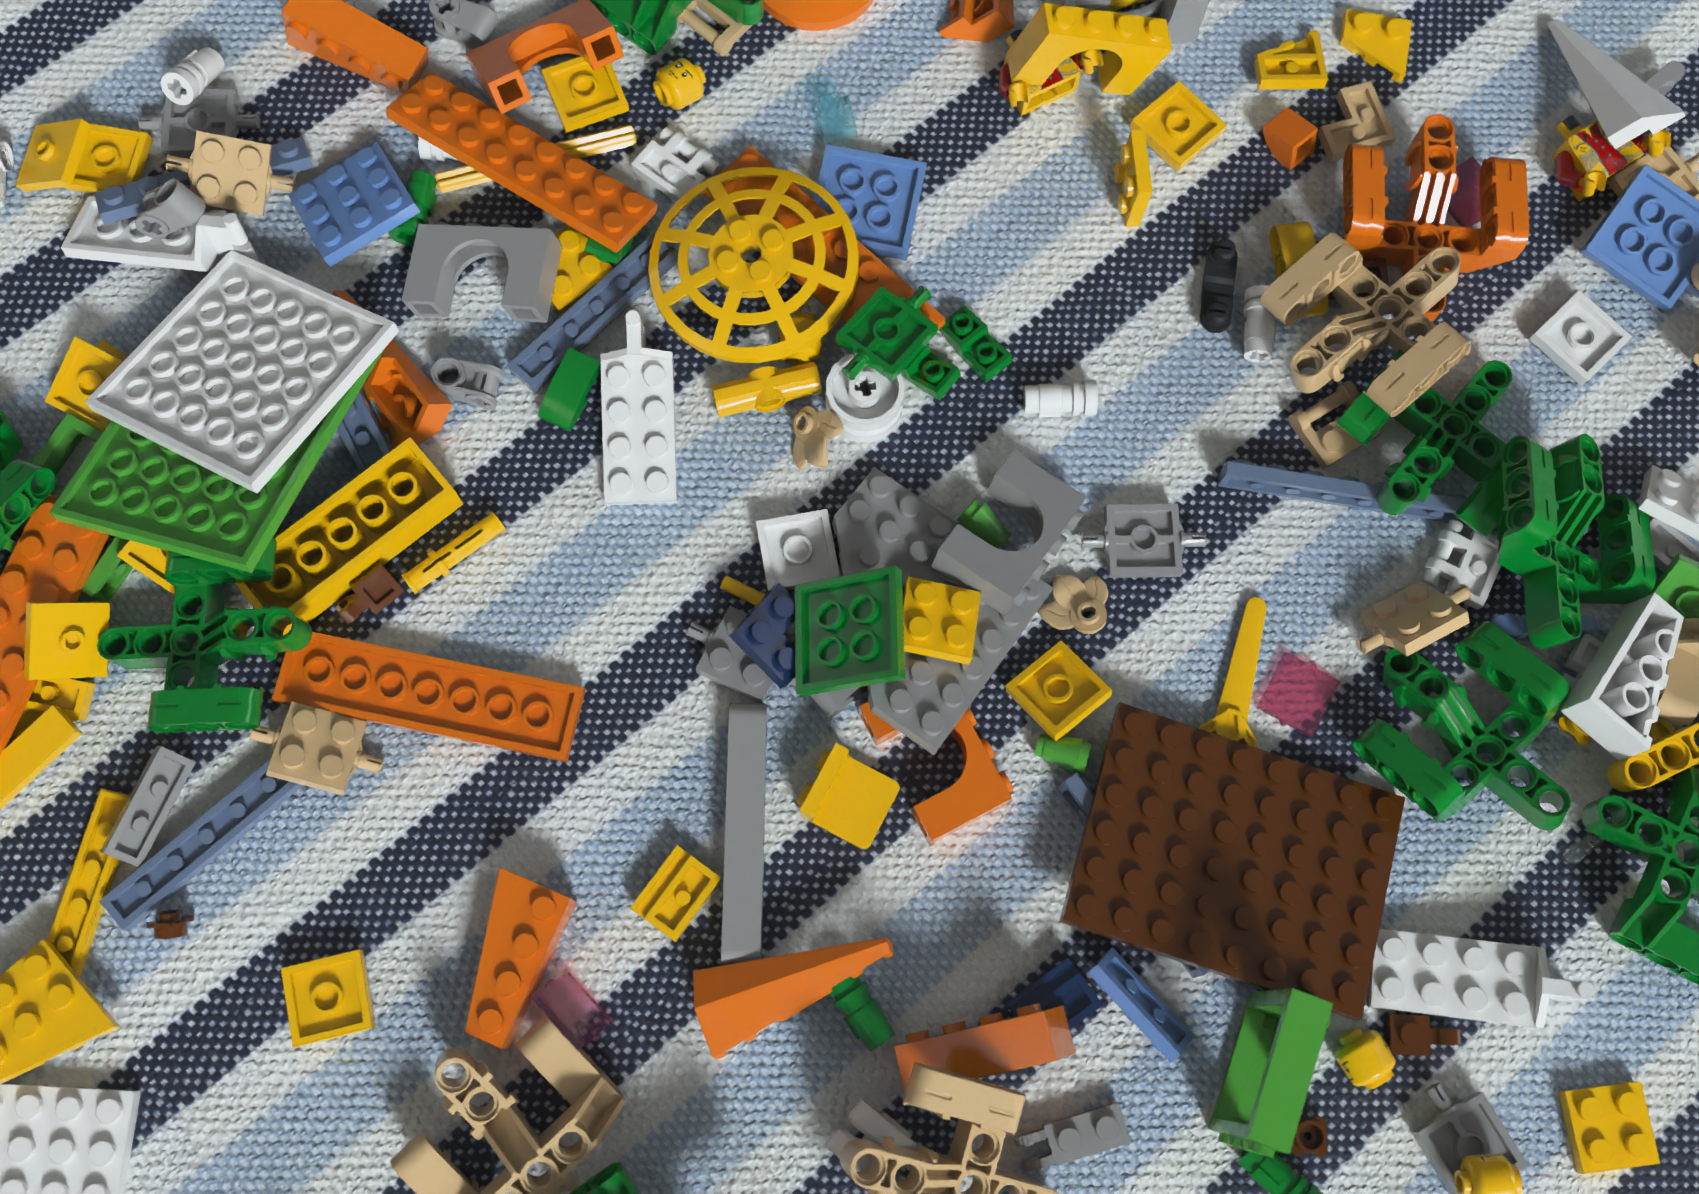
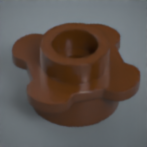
M179 909L158 912V917L154 918V921L146 923V927L154 928V938H178L188 934L187 923L194 921V916H183V910Z
M1314 1116L1312 1119H1302L1300 1117L1290 1153L1294 1156L1310 1153L1316 1157H1323L1328 1151L1326 1144V1121L1320 1116ZM1306 1132H1309L1311 1135L1309 1140L1304 1138Z

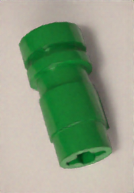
M420 170L410 173L405 187L419 208L420 213L388 232L390 237L400 244L413 247L418 224H429L427 217L432 215L438 197L434 192L437 183L433 175Z
M862 975L856 978L849 977L832 987L833 992L828 994L830 998L834 996L836 1001L833 1004L837 1009L841 1007L846 1017L844 1020L857 1040L862 1039L871 1052L892 1038L895 1032L887 1022V1017L875 999H872L866 990L869 987L867 982H861L859 979Z
M1243 1150L1236 1160L1248 1172V1175L1267 1193L1323 1194L1313 1183L1307 1184L1308 1178L1302 1173L1297 1175L1291 1169V1166L1276 1152L1273 1158Z

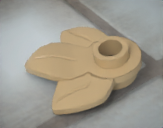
M805 406L798 411L793 422L796 435L793 444L794 463L799 470H803L808 463L818 467H827V439L841 434L844 431L843 424L832 410L825 409L819 411L815 407Z
M1071 574L1055 575L1052 581V591L1055 600L1038 610L1040 617L1047 624L1058 630L1075 628L1084 634H1094L1101 630L1107 621V611L1104 605L1109 595L1106 583L1096 574L1090 576L1084 583ZM1087 611L1095 613V615L1091 618H1085L1082 616V614Z

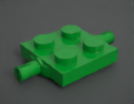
M881 286L836 333V342L854 356L842 369L845 377L849 376V380H854L863 368L867 366L875 369L891 382L896 379L937 334L938 325L925 317L919 309L931 297V293L927 288L924 290V286H919L909 299L895 296Z

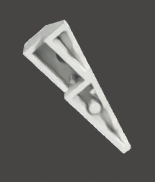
M1560 20L1547 23L1601 127L1615 149L1649 129L1654 135L1686 116L1680 107Z

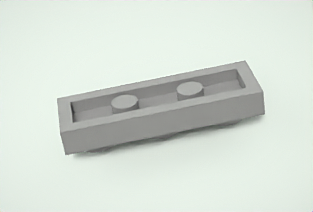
M156 746L100 852L140 868L196 762L162 746Z

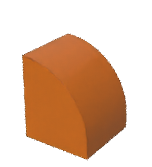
M1287 107L1263 126V134L1266 144L1274 157L1291 171L1315 151L1318 128Z

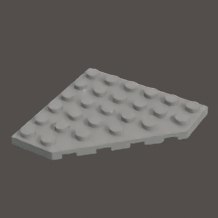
M874 467L834 515L832 521L834 534L837 535L840 549L839 558L843 576L896 565L902 570L903 595L908 576L960 587L931 568L938 549L958 523ZM1031 578L1027 584L1031 591L1020 608L1013 604L1005 616L980 600L973 657L969 665L904 651V680L868 685V699L871 712L932 755H935L1048 598L1053 587L1042 579H1039L1037 582Z

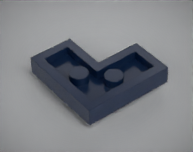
M778 583L767 592L729 637L782 689L788 686L795 677V646L784 635V632L795 621V599Z

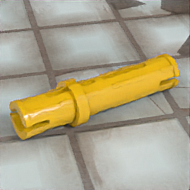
M490 512L489 515L438 551L431 550L427 553L428 558L401 576L414 594H417L419 590L439 576L443 575L445 577L450 574V568L501 532L506 531L498 517L493 512Z

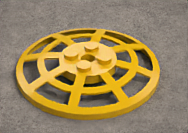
M747 167L730 170L710 177L690 189L677 200L664 216L655 233L650 250L648 271L651 291L661 315L668 326L684 342L699 352L717 359L736 363H762L779 360L798 353L817 342L834 327L846 311L854 294L859 275V252L856 234L848 215L840 203L824 187L805 176L789 170L772 167ZM748 177L777 178L771 190L747 189L727 194L722 185L732 180ZM791 182L805 186L818 194L830 205L835 214L815 219L812 213L801 203L785 195ZM708 190L710 191L714 201L697 213L686 230L669 228L672 221L684 207L697 196ZM746 199L765 200L759 215L739 216L733 202ZM782 204L799 215L804 223L785 229L773 218L779 205ZM720 209L727 223L720 227L715 235L697 232L701 224L711 214ZM841 226L845 233L848 250L847 269L844 278L824 270L826 247L822 232ZM812 235L815 247L813 265L795 259L792 242ZM661 243H679L678 268L681 282L663 293L658 271ZM690 246L709 249L708 259L710 265L691 275L688 263ZM749 250H757L761 253L760 258L755 262L749 263L742 259L743 255ZM791 273L806 278L807 281L799 292L784 303L777 289L788 280ZM715 279L728 292L723 307L721 308L709 301L698 288ZM818 284L837 291L838 294L834 302L824 315L809 328L798 333L790 314L810 298ZM689 295L691 300L702 311L718 319L713 340L705 338L687 327L675 315L670 306ZM765 296L770 310L756 313L737 312L741 298ZM777 321L785 338L781 342L758 347L727 345L733 324L755 326Z

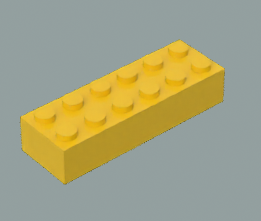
M409 437L274 538L277 541L274 578L272 580L235 583V585L254 609L263 608L265 605L287 608L309 623L351 591L352 588L349 584L378 561L385 565L461 507L463 502L452 486L411 437ZM292 624L285 628L283 636L290 631Z

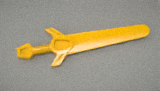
M1252 597L1247 601L1216 715L1198 728L1257 748L1258 742L1250 730L1247 720L1267 608L1263 599Z

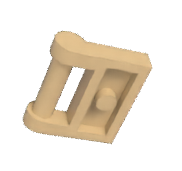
M693 0L677 18V22L687 24L711 43L713 50L722 57L730 52L733 44L751 27L739 23L707 0ZM695 7H699L726 30L720 34L693 13L692 10Z
M1350 381L1339 385L1336 392L1305 411L1298 410L1288 418L1292 429L1323 471L1363 447L1362 444L1336 425L1341 417L1316 432L1310 424L1341 404H1344L1348 409L1359 397V392ZM1382 427L1369 442L1373 441L1384 432Z

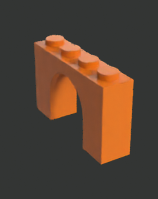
M579 0L465 53L479 85L501 114L532 100L522 76L530 67L546 58L560 54H577L593 70H596L624 57L613 25L590 0Z
M869 701L859 706V715L876 746L901 733L872 713ZM970 708L966 710L950 733L962 750L964 761L962 775L951 787L913 806L911 811L929 845L1005 806L1012 799L1010 792L1013 791V786L1003 770L998 772L991 759L995 758V755L985 737L980 739L973 728L977 723Z

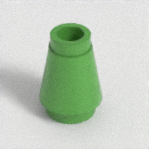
M977 498L957 519L965 529L998 549L1011 536L986 502L982 504Z
M1040 734L1034 755L1072 774H1075L1076 771L1085 773L1093 744L1084 742V738L1064 736L1055 742L1049 735Z

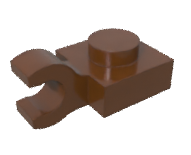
M378 561L349 584L355 593L342 598L334 605V608L344 621L350 624L368 607L375 615L378 614L405 591Z
M1385 1014L1386 1044L1393 1055L1431 1056V1044L1461 1046L1460 1029L1430 1028L1429 1016Z

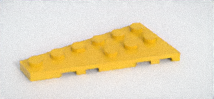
M41 940L0 976V1084L46 1063L47 1060L59 1054L79 1048L91 1039L121 1028L48 940Z

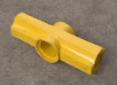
M815 361L779 370L774 366L761 367L751 371L746 378L711 386L719 418L756 409L758 412H771L783 407L787 401L822 393L820 375Z

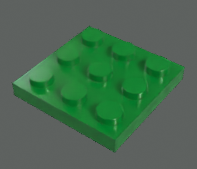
M894 565L795 585V680L797 694L808 696L905 679L902 570Z

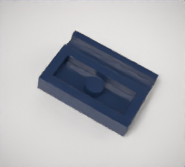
M1069 957L1006 1003L1015 1017L1018 1016L1017 1008L1040 1003L1041 1010L1063 1005L1069 1030L1103 1006Z

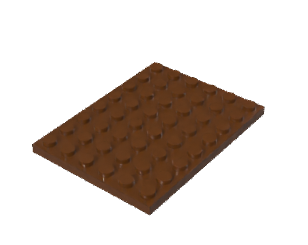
M1120 702L1115 708L1093 791L1090 811L1086 818L1059 922L1194 967H1201L1210 970L1209 972L1266 991L1294 988L1333 1003L1332 1013L1353 1020H1360L1363 1016L1405 797Z

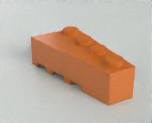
M288 0L281 11L288 45L378 82L394 92H406L418 82L428 65V48L342 0Z
M499 867L465 1033L500 1049L511 1047L577 904L575 900Z
M1040 1003L1017 1008L1018 1016L1004 1019L1002 1012L979 1017L980 1025L966 1028L965 1021L942 1026L943 1034L930 1037L928 1030L905 1035L907 1043L894 1046L904 1093L907 1090L914 1062L978 1079L1058 1061L1076 1053L1064 1006L1041 1010Z

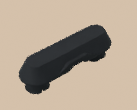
M1221 239L1213 243L1208 248L1201 288L1200 322L1203 328L1211 333L1225 331L1230 326L1232 318L1233 292L1238 256L1234 242L1229 239Z

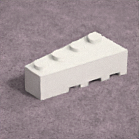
M1656 593L1624 607L1560 710L1617 760L1650 750L1653 739L1649 736L1652 723L1657 722L1660 707L1656 706L1660 690L1665 689L1669 678V675L1666 674L1667 663L1669 659L1674 658L1684 616Z

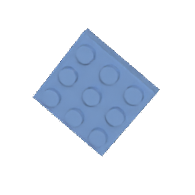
M377 141L362 148L338 165L332 166L308 183L301 185L293 193L288 194L322 258L329 267L420 213L419 208Z
M826 144L817 184L824 187L840 203L850 219L856 239L874 255L907 261L927 163ZM815 193L813 201L829 215L835 214L830 205Z
M1645 164L1637 170L1580 253L1658 308L1667 311L1673 307L1690 283L1692 268L1695 264L1699 263V201Z

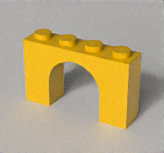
M1043 3L1007 51L1011 82H1025L1042 86L1056 67L1068 57L1088 50H1107L1102 55L1104 65L1102 67L1096 65L1101 92L1130 96L1172 50L1167 20Z

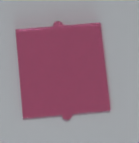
M1473 156L1456 166V176L1459 177L1457 191L1451 194L1447 209L1460 227L1471 228L1480 222L1479 173L1481 165Z
M1285 652L1256 708L1279 720L1281 726L1288 725L1311 738L1340 681L1317 669L1315 663L1308 664Z
M570 972L565 973L555 981L549 979L544 985L545 987L531 997L577 1050L591 1040L596 1042L602 1036V1032L614 1023L610 1016Z

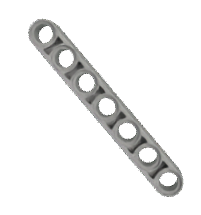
M729 703L721 966L757 960L762 957L767 704Z

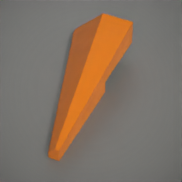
M951 0L948 6L951 11L948 23L941 24L939 33L944 38L988 43L1014 28L1013 0Z
M333 291L332 295L361 307L347 291ZM393 340L385 347L363 385L368 400L376 402L381 418L377 421L381 429L387 431L392 444L390 446L392 450L409 437L418 446L440 432L453 405Z
M887 937L694 970V1010L712 1057L715 1059L723 1058L727 1055V1050L742 1041L749 1042L758 1037L757 1032L775 1021H785L833 992L832 987L849 977L856 978L864 973V968L882 957L890 958L894 955L892 942Z

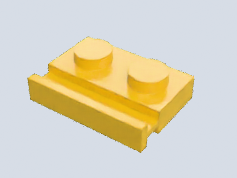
M676 845L630 909L674 942H677L722 881V878Z

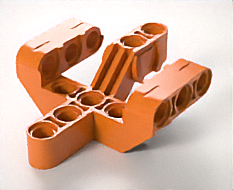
M1431 115L1424 121L1407 151L1405 165L1410 166V181L1406 182L1405 190H1412L1405 221L1385 220V207L1388 204V197L1385 196L1384 177L1388 173V166H1384L1383 147L1349 144L1345 150L1342 168L1343 239L1360 252L1363 256V261H1373L1375 257L1385 258L1386 266L1401 267V277L1431 251L1439 247H1451L1460 254V273H1470L1515 260L1526 247L1529 237L1526 162L1522 159L1500 157L1484 159L1479 173L1481 228L1444 225L1451 194H1454L1458 187L1459 177L1456 176L1457 144H1455V128L1452 121L1444 115ZM1447 268L1436 269L1439 272L1449 271ZM1420 291L1409 292V294L1415 296L1423 294ZM1446 295L1423 314L1430 321L1433 322L1446 306Z

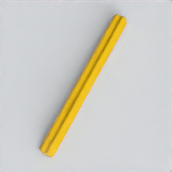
M626 125L554 144L581 159L633 146L636 144V135L632 125ZM468 165L435 174L437 186L442 193L493 181Z

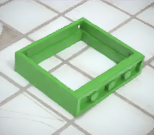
M67 413L63 420L55 425L51 432V437L41 451L32 457L30 462L51 469L56 476L83 437L96 443L103 432ZM10 538L3 549L12 553L17 542ZM114 538L87 578L81 590L82 593L97 601H111L133 569L131 565L116 556L128 541L127 539Z
M1294 988L1249 992L1208 1127L1209 1130L1220 1133L1219 1142L1273 1158L1275 1151L1290 1154L1333 1003Z

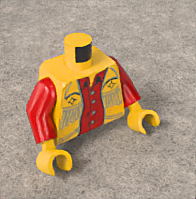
M1022 29L1012 32L1007 37L1006 42L1009 47L1012 46L1021 34ZM1101 50L1083 51L1068 57L1056 67L1042 86L1025 82H1011L1006 53L1004 65L999 70L998 92L1010 102V107L1017 106L1021 116L1076 91L1081 70H1084L1086 75H1090L1094 72L1093 66L1098 65L1102 67L1104 65Z
M1570 115L1555 128L1565 140L1553 155L1557 181L1562 185L1570 187L1580 202L1586 197L1592 196L1597 190L1604 191L1607 182L1613 176L1638 161L1647 149L1651 157L1660 156L1663 153V147L1667 148L1671 145V133L1668 130L1662 129L1654 135L1652 133L1649 135L1640 134L1615 149L1598 120L1584 128L1573 115Z

